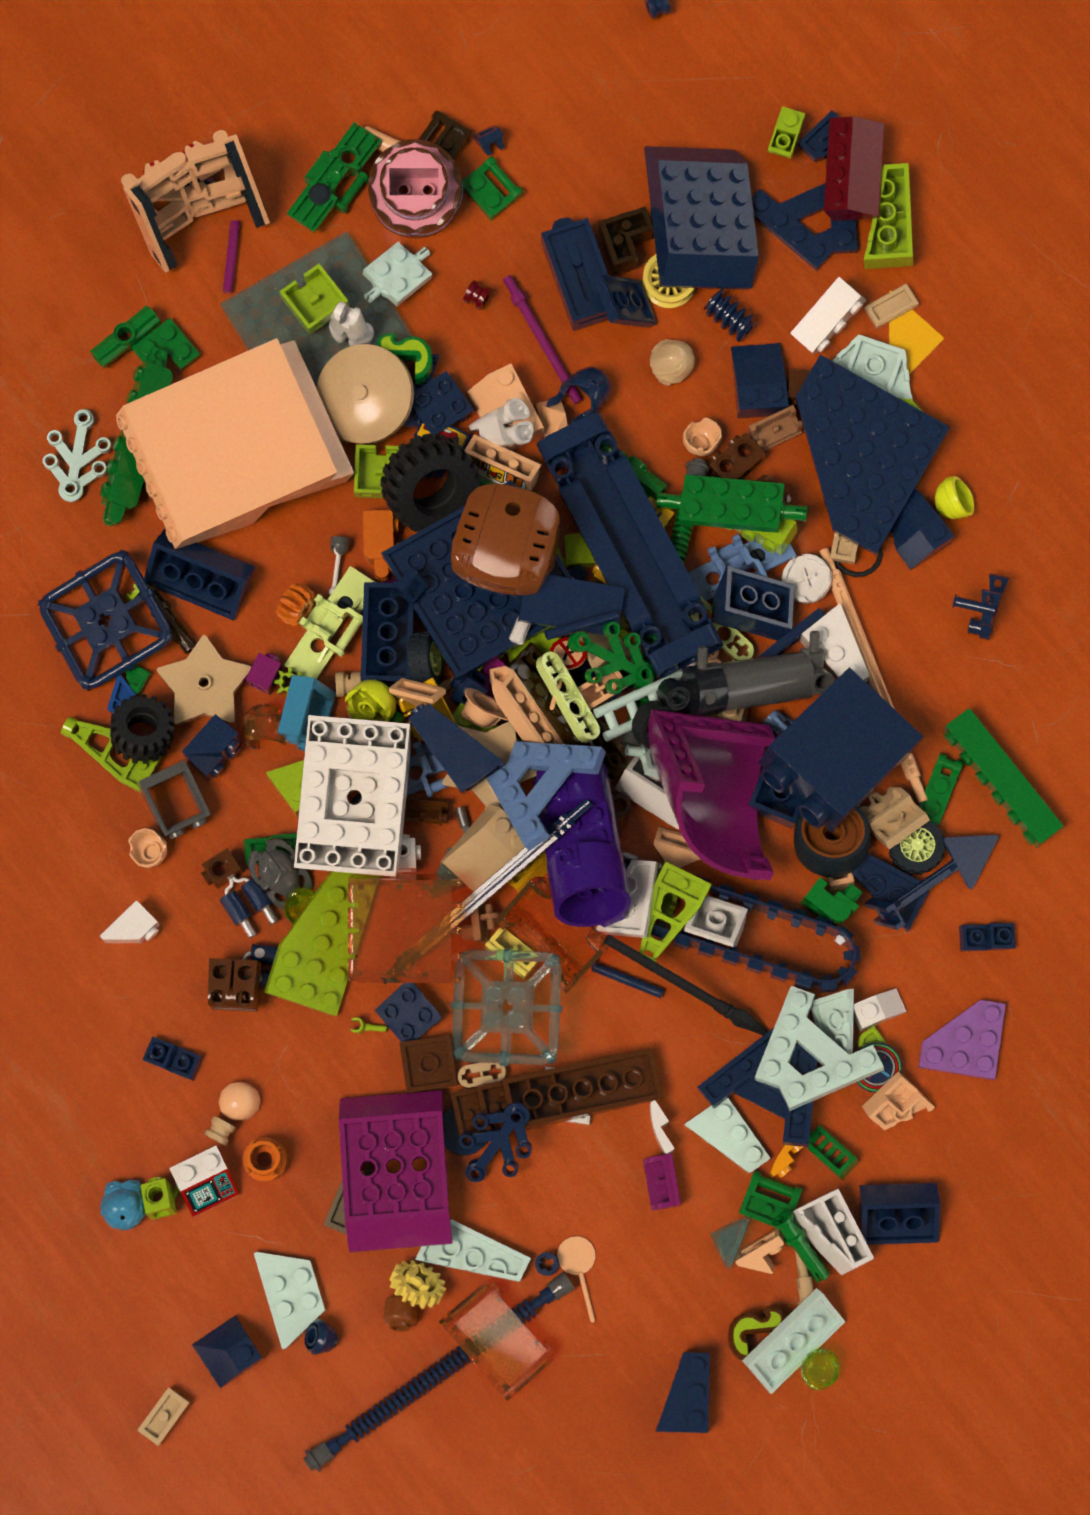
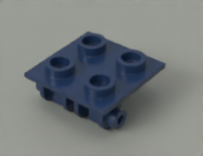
M447 371L414 391L412 408L433 437L457 421L460 423L468 419L467 415L474 411Z
M411 978L404 982L375 1009L377 1014L401 1042L418 1040L432 1026L437 1025L443 1017Z

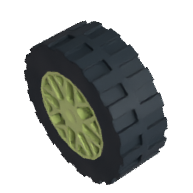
M428 631L412 633L409 638L407 651L412 680L423 683L434 678L437 686H440L445 672V660Z
M928 821L920 829L914 831L889 850V857L893 860L892 863L900 868V871H905L910 875H922L925 872H930L939 864L945 852L942 842V831L937 828L938 826L935 823L933 824Z

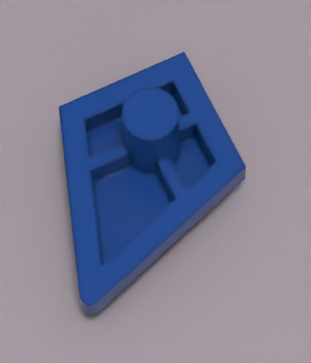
M120 674L117 676L107 710L114 714V709L117 705L121 706L122 700L126 698L130 701V696L136 695Z

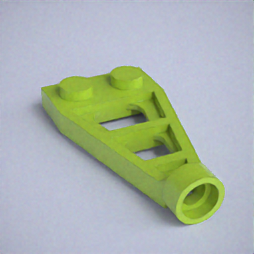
M69 716L61 729L60 734L69 739L71 738L115 779L139 793L141 792L137 783L153 775L162 758L159 755L158 761L153 762L151 759L149 764H143V761H138V764H135L130 759L126 767H120L110 757L114 747L111 743L110 728L81 722ZM77 727H79V731L76 734H74ZM97 733L109 738L110 741L103 752H98L88 744L92 734Z
M665 862L654 884L647 938H642L640 951L638 952L656 962L659 955L700 909L712 884ZM667 893L683 899L686 903L685 908L675 918H670L661 911L663 897ZM657 919L671 925L670 931L661 941L651 936L654 922ZM645 951H650V952H652L653 957H650V956L644 954V952H645Z

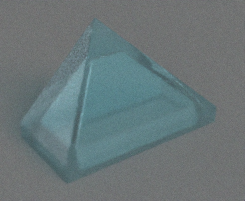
M743 1218L710 1234L722 1263L727 1269L731 1268L750 1221L747 1218Z

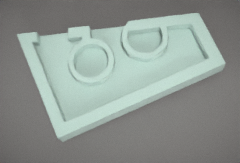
M847 989L814 1000L811 1010L815 1025L849 1055L852 1054L854 989Z
M729 1098L716 1108L708 1107L684 1124L685 1127L696 1133L749 1174L771 1159Z

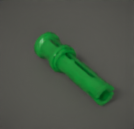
M791 1211L780 1213L773 1220L772 1225L775 1229L780 1230L784 1236L785 1244L793 1247L816 1282L827 1279L830 1275L829 1270L824 1266L806 1240L805 1230L797 1225L793 1219L794 1214Z

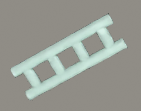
M682 670L593 709L596 718L604 716L610 730L603 732L605 741L608 742L632 731V720L638 710L635 701L648 696L649 701L660 700L657 694L660 683L667 678L681 681ZM626 706L631 720L619 725L613 711Z

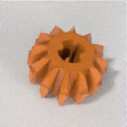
M298 582L291 584L277 603L276 614L288 625H300L299 621L301 618H307V615L311 612L316 595L304 584Z

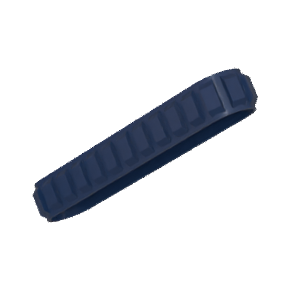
M623 852L626 870L631 860H637L638 856ZM658 863L657 878L662 870V864ZM696 875V877L710 883L711 881L709 879ZM721 883L719 888L711 885L707 894L718 897L719 900L725 902L730 901L742 905L748 909L747 912L754 909L766 913L768 919L774 920L775 917L790 921L792 927L799 928L802 925L816 930V935L823 936L824 933L836 937L834 941L839 946L844 944L848 950L843 952L844 960H850L849 969L841 966L837 971L840 978L832 980L831 975H823V980L810 977L811 972L803 970L801 974L786 969L787 964L779 962L778 965L762 961L761 955L755 954L754 957L738 953L737 947L730 946L729 949L714 945L713 940L706 938L705 941L690 937L689 933L684 930L673 939V946L688 950L689 946L699 949L697 954L712 958L713 954L723 957L721 962L736 966L739 962L747 965L746 970L761 974L763 970L771 973L770 978L785 982L787 978L795 981L794 986L808 991L810 987L819 988V993L835 992L839 984L846 987L857 973L853 966L861 961L860 945H854L852 940L854 934L843 925L838 928L831 925L832 920L818 915L816 919L807 917L808 912L794 907L792 911L782 909L783 904L768 900V903L758 901L759 896L744 892L743 895L734 893L735 888ZM658 922L657 925H653L651 936L661 941L670 930L665 929L664 923Z

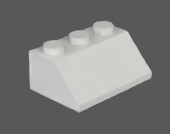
M635 756L623 772L615 790L626 795L629 799L664 820L667 824L679 829L660 778L644 775L643 763L639 757Z

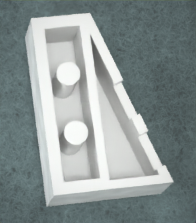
M838 277L790 334L812 353L816 354L818 351L822 353L830 344L829 340L835 333L838 334L845 327L846 322L860 310L867 300L846 281Z
M838 604L804 631L799 641L805 648H809L810 632L818 631L820 633L819 648L824 650V669L832 674L834 681L850 667L867 682L869 673L842 606Z
M839 1189L792 1212L794 1214L793 1219L797 1225L805 1230V1238L841 1275L874 1259Z

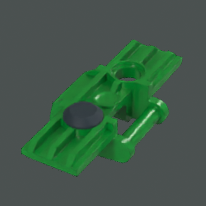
M353 122L336 147L330 152L324 150L305 175L303 180L308 185L286 214L313 233L317 231L333 208L345 214L348 210L347 206L364 183H368L369 176L361 170L379 147L382 140ZM347 152L355 155V160L349 164L344 163L341 159ZM353 175L356 179L340 201H338V197L335 196L337 186L343 178L347 179Z

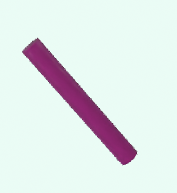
M239 221L230 222L223 282L224 293H232L240 229Z

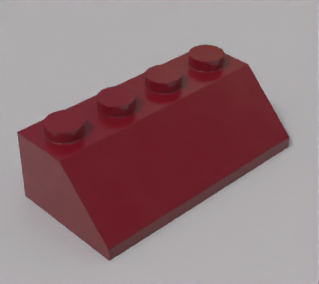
M854 116L830 118L824 212L832 221L880 218L885 141L884 123Z

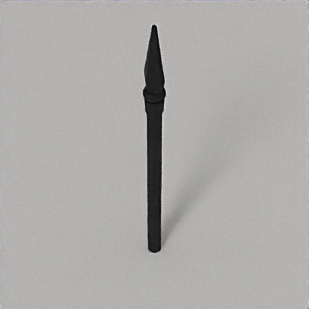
M606 936L604 940L606 945L713 1007L723 1017L729 1018L735 1026L761 1035L768 1033L746 1010L735 1008L734 1005L715 998L613 936Z

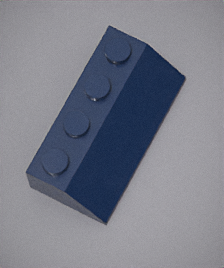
M164 529L153 542L144 580L149 586L156 584L158 589L234 621L250 587L255 566L199 543L175 549L173 543L168 540L166 530Z
M364 582L361 681L368 679L378 680L388 687L394 685L401 678L412 680L407 651L409 638L414 633L415 610L402 597L393 583Z

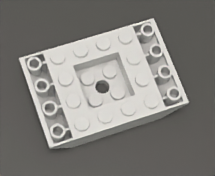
M308 716L294 868L396 877L402 849L410 764V724ZM355 790L359 791L362 795L361 802L357 805L350 804L348 801L349 793Z

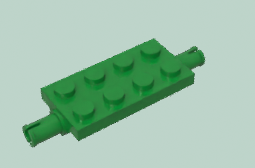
M685 475L683 492L680 495L658 492L657 508L679 510V524L779 533L780 522H783L784 519L806 522L808 506L787 505L783 502L785 489L783 483Z

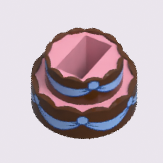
M404 140L384 150L373 164L368 180L369 201L376 218L392 233L406 238H426L444 230L457 216L463 200L462 178L453 158L443 148L426 140ZM406 187L408 188V193L402 195L399 193V189ZM431 187L433 191L427 195L423 192L424 188Z

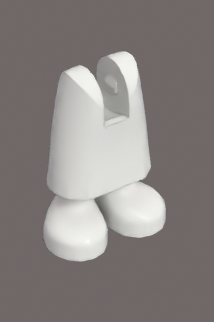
M345 302L337 304L331 314L329 323L330 333L335 341L344 343L349 338V346L370 344L374 338V329L371 324L365 322L360 309L348 307Z
M519 398L508 400L505 406L485 414L469 425L470 432L479 431L480 437L501 447L515 443L518 445L530 442L534 431L533 424L529 421L519 422L512 427H506V425L513 423V421L523 420L530 416L528 407Z

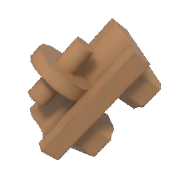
M484 902L469 915L471 916L472 925L462 926V939L480 943H487L489 941V930H495L494 921L501 919V913H493V905H486V902Z

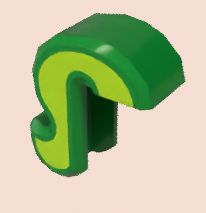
M385 333L379 337L377 346L389 350L401 361H415L416 385L424 383L430 377L433 359L431 348L424 339L417 336H408L397 342L395 333Z

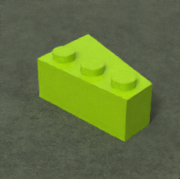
M304 760L266 772L270 782L297 818L299 817Z

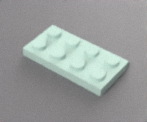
M816 1288L742 1362L763 1387L772 1394L845 1321L824 1294Z

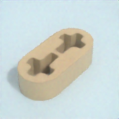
M499 1061L463 1066L459 1070L458 1081L462 1087L471 1089L479 1085L501 1081L506 1076V1069ZM491 1066H496L497 1070L502 1071V1073L498 1074V1079H493L491 1075L483 1076V1073L491 1071ZM467 1070H471L472 1074L480 1073L481 1077L473 1078V1083L468 1084L467 1080H462V1076L466 1075Z

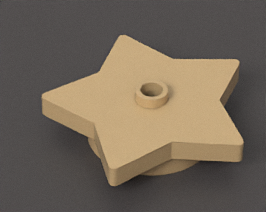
M203 635L187 659L157 668L158 674L175 694V725L178 726L202 716L212 718L215 714L224 722L234 725V694L245 681L251 666L222 659L207 636ZM204 680L209 681L206 687L199 685Z
M506 722L486 733L458 726L500 758L505 765L507 764L516 741V730L510 722ZM527 770L519 782L521 783L536 777V771ZM447 774L442 781V785L457 788ZM487 778L470 790L474 792L486 808L490 804L499 807L500 802Z

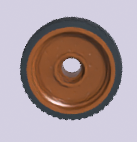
M859 807L833 832H830L824 825L821 828L813 827L801 814L799 815L794 829V847L798 859L810 872L812 871L814 874L828 878L848 875V873H851L861 865L868 852L870 827L866 815H864V812Z

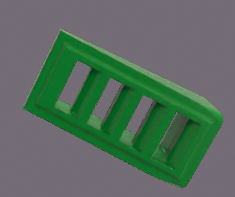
M818 1125L810 1134L809 1147L806 1148L841 1180L859 1163L858 1159L822 1126ZM823 1135L825 1139L817 1148H814L813 1145ZM829 1143H832L833 1146L822 1155L821 1152ZM839 1150L841 1153L831 1163L829 1159ZM847 1157L848 1160L838 1169L837 1166Z

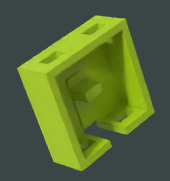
M319 263L303 274L306 285L301 289H298V283L294 280L279 291L281 299L309 335L331 320V314L337 304L345 302L349 307L347 298Z
M356 444L355 498L384 499L381 493L383 488L380 485L381 477L385 476L382 471L385 464L390 462L388 458L392 453H397L399 446L386 445V455H376V445Z

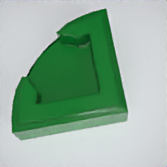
M135 665L133 670H126V679L133 692L139 696L151 673Z

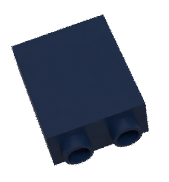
M849 667L768 746L758 763L764 768L761 771L764 781L773 790L779 793L787 790L801 803L798 806V810L810 825L816 828H821L824 825L830 832H833L914 751L923 736Z

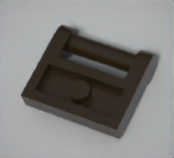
M435 110L431 116V122L418 140L429 141L440 125L445 126L434 144L443 148L454 160L471 136V131Z

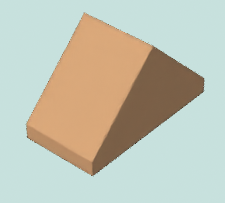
M619 671L602 677L598 683L586 682L578 687L590 710L605 704L617 695L609 694L606 691L605 685L610 679L623 678ZM613 682L612 689L615 691L617 685L615 682Z

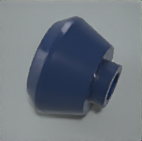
M317 1319L310 1323L305 1333V1346L313 1355L331 1351L338 1341V1335L334 1327L322 1319Z

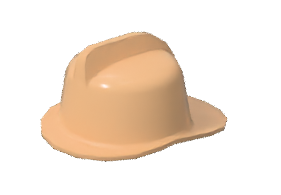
M467 688L464 691L467 702L462 711L463 718L479 727H491L501 719L508 720L495 698L473 688Z

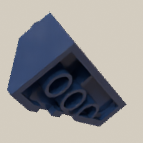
M916 488L891 529L895 549L910 571L950 545L954 538V535L942 518Z

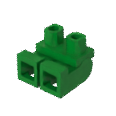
M819 877L800 905L816 917L818 915L832 920L831 925L841 926L859 907L855 902L863 892L850 883L843 893L838 890L833 896L824 889L828 883Z

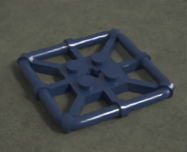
M124 550L107 556L84 571L79 570L75 573L76 576L51 590L42 600L38 601L37 606H40L41 616L56 642L55 647L57 651L62 653L73 676L82 686L83 690L90 691L126 670H133L136 664L163 649L173 638L170 626L154 598L155 593L153 589H149L135 561ZM117 563L110 589L97 596L89 579ZM125 567H127L141 593L128 603H125L119 592ZM80 584L90 601L77 609L52 603ZM146 602L161 632L138 626L130 611ZM50 609L73 615L81 631L65 640ZM103 615L111 616V619L108 621V627L100 624ZM136 632L159 638L132 656H129L122 643L124 639ZM85 638L93 650L86 676L70 647ZM115 645L122 658V662L95 677L101 654Z

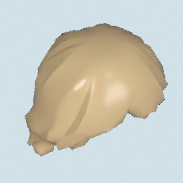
M665 339L664 341L661 340L651 349L649 365L652 368L653 375L658 379V383L664 386L682 382L691 373L695 365L693 350L684 341Z

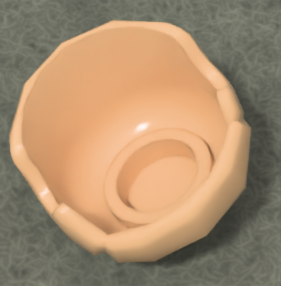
M703 418L697 423L692 421L683 432V445L693 455L708 456L719 446L722 430L717 422L709 418Z
M142 828L136 830L129 837V855L138 866L150 869L159 866L166 857L167 843L158 831Z
M233 1082L221 1091L218 1103L221 1112L229 1119L249 1120L258 1112L261 1099L258 1091L252 1085L245 1082Z

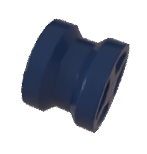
M644 0L651 19L657 18L658 14H668L671 12L668 0Z

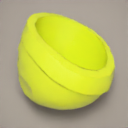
M950 476L945 478L938 485L935 492L936 510L942 517L961 519L973 514V495L959 477Z

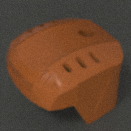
M489 484L476 488L467 498L455 538H453L451 551L453 572L470 584L492 592L507 595H532L538 593L548 574L553 571L557 557L559 539V514L557 509L543 496L510 485ZM538 531H539V532H544V533H548L549 535H548V536H546V535H541V534H538L537 532H538ZM464 540H470L471 543H466ZM534 544H536V545H541V546H544L545 548H544V549H542V548H537V547H534L533 545H534ZM530 558H538L539 561H532Z

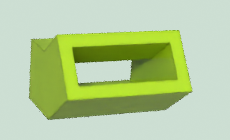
M581 533L564 535L566 565L573 568L579 565L582 567H592L596 564Z

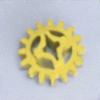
M411 1260L408 1264L402 1261L401 1265L397 1264L389 1278L391 1281L390 1288L396 1289L394 1294L397 1296L401 1295L403 1302L410 1301L413 1307L417 1304L424 1309L427 1304L430 1308H433L434 1304L440 1303L446 1291V1288L443 1287L445 1281L439 1279L441 1274L433 1273V1267L426 1268L423 1262L416 1264L414 1260Z

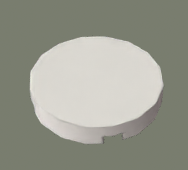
M803 554L788 562L782 574V582L794 585V600L796 602L810 604L825 597L831 587L832 575L830 568L824 560L817 555Z

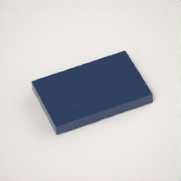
M601 274L593 278L610 323L648 328L657 324L641 280Z

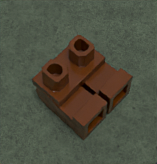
M209 958L208 1004L211 1009L258 1012L259 981L263 963L258 960L235 959L234 961L232 959Z

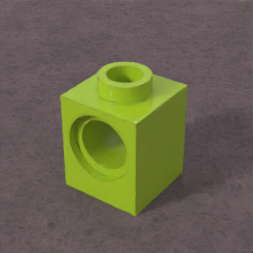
M151 1178L147 1181L148 1183L140 1185L145 1214L151 1220L177 1214L172 1185L165 1178ZM159 1192H163L162 1198L154 1202V1196Z

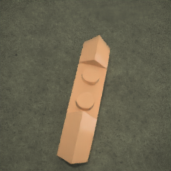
M507 666L490 669V682L495 700L523 742L564 744L515 671Z

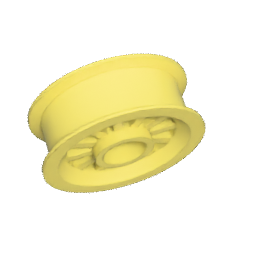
M656 255L651 257L645 265L642 284L648 299L655 305L663 308H676L688 302L693 296L695 288L660 287Z

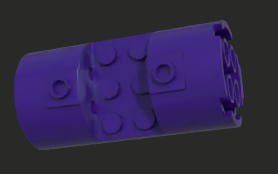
M602 762L598 774L570 773L538 815L547 829L565 812L569 813L583 800L588 799L593 803L591 808L575 820L576 824L545 850L554 914L559 921L570 926L591 927L601 925L605 928L625 919V913L631 905L608 769ZM538 770L536 772L537 777L533 781V787L546 771Z

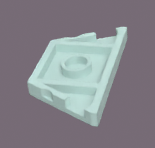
M858 334L832 360L897 398L912 399L909 372L906 364V351L904 349Z
M256 1252L254 1253L280 1344L282 1350H284L308 1328L310 1323L317 1320L325 1312V1307L310 1260Z

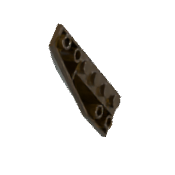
M530 642L507 667L515 671L565 745L602 747L606 751L603 763L608 769L609 778L613 780L627 761L612 740L605 741L603 737L605 729L596 717L595 719L600 727L599 736L589 743H582L575 737L557 703L554 710H550L553 696L536 668L537 659L544 653ZM546 662V665L550 667L552 666V663ZM562 682L560 691L566 692V685L564 684V682ZM571 702L570 710L574 714H579L578 706ZM581 717L578 719V722H581L584 718ZM589 728L584 729L585 733L590 732Z

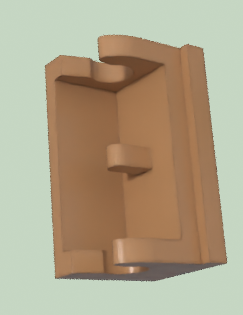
M792 405L750 425L747 434L765 452L803 433L802 422L797 420L796 409Z

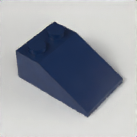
M780 343L731 347L737 419L771 416L789 407Z

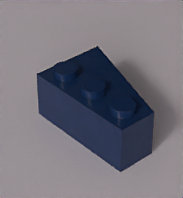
M682 1353L655 1432L708 1433L710 1353Z

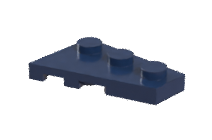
M868 853L861 865L852 873L853 877L873 898L887 902L893 898L897 899L921 882ZM929 890L903 907V911L899 913L905 923L902 928L906 932L910 929Z

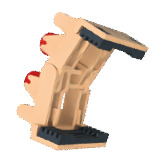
M218 130L213 134V143L203 145L198 141H193L192 144L185 146L183 153L176 152L162 162L155 160L150 164H145L143 176L139 179L133 174H126L121 178L123 190L149 252L165 273L178 265L171 248H169L164 240L193 222L192 217H199L247 202L256 228L270 223L237 134L228 137L226 131ZM224 168L225 180L204 185L203 180ZM156 201H172L160 211L155 210L152 204Z

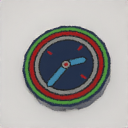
M879 1041L863 1044L855 1051L857 1052L873 1045L884 1066L883 1071L857 1082L862 1089L874 1093L898 1071L902 1074V1062L899 1054L892 1046Z

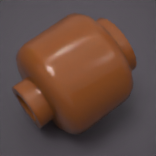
M401 1295L389 1296L385 1300L383 1319L385 1323L389 1325L391 1330L408 1331L417 1322L418 1305L415 1304L413 1307L410 1301L403 1302Z

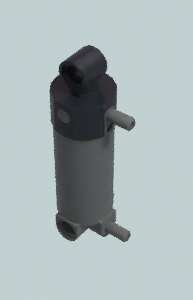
M811 631L809 648H802L800 652L725 663H708V648L700 646L698 647L697 665L687 666L683 669L681 682L674 678L663 680L658 686L657 692L659 698L671 709L681 710L686 708L690 715L704 716L729 710L810 699L813 695L822 694L834 682V677L824 669V650L819 648L820 633L818 631Z

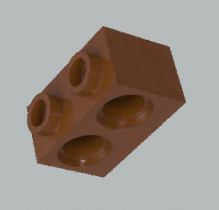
M744 433L741 437L737 435L727 444L728 448L723 453L718 451L710 458L709 473L717 478L743 480L764 461L766 453L747 433ZM742 448L748 449L751 455L742 457L738 454V450ZM727 464L733 470L730 473H724L719 467Z

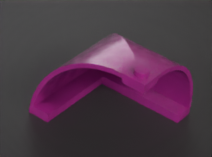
M651 709L648 739L652 760L687 845L702 861L722 872L753 880H771L773 870L768 858L763 856L757 811L748 806L759 779L761 765L758 762L763 756L765 746L768 747L776 739L770 725Z

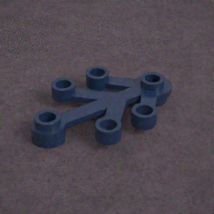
M511 1103L502 1112L488 1114L479 1112L474 1116L473 1126L476 1129L484 1130L488 1124L505 1122L500 1129L475 1133L465 1131L461 1134L459 1144L464 1149L472 1148L475 1143L490 1142L479 1159H473L468 1163L465 1174L470 1181L480 1182L485 1178L487 1165L500 1147L504 1160L503 1174L507 1177H514L517 1174L519 1165L514 1159L509 1134L513 1129H515L518 1139L516 1154L521 1158L530 1156L533 1147L528 1141L525 1129L530 1113L523 1103ZM517 1113L521 1118H514L512 1114ZM482 1118L485 1123L480 1124L477 1122V1119ZM468 1137L472 1142L467 1143L463 1138ZM524 1146L528 1149V1151L523 1152L521 1151L520 1147ZM506 1166H513L515 1170L510 1171ZM476 1170L480 1175H474L471 1171Z

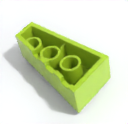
M909 163L887 164L883 167L880 218H873L864 256L865 269L914 266Z

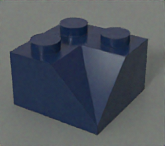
M215 714L182 750V754L186 762L209 781L212 777L216 778L222 773L225 768L223 764L229 758L234 759L242 749L240 747L242 742L239 734Z

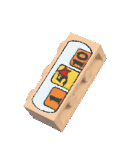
M475 434L465 448L466 453L476 464L480 477L489 482L505 484L512 480L515 487L532 491L538 482L541 464Z

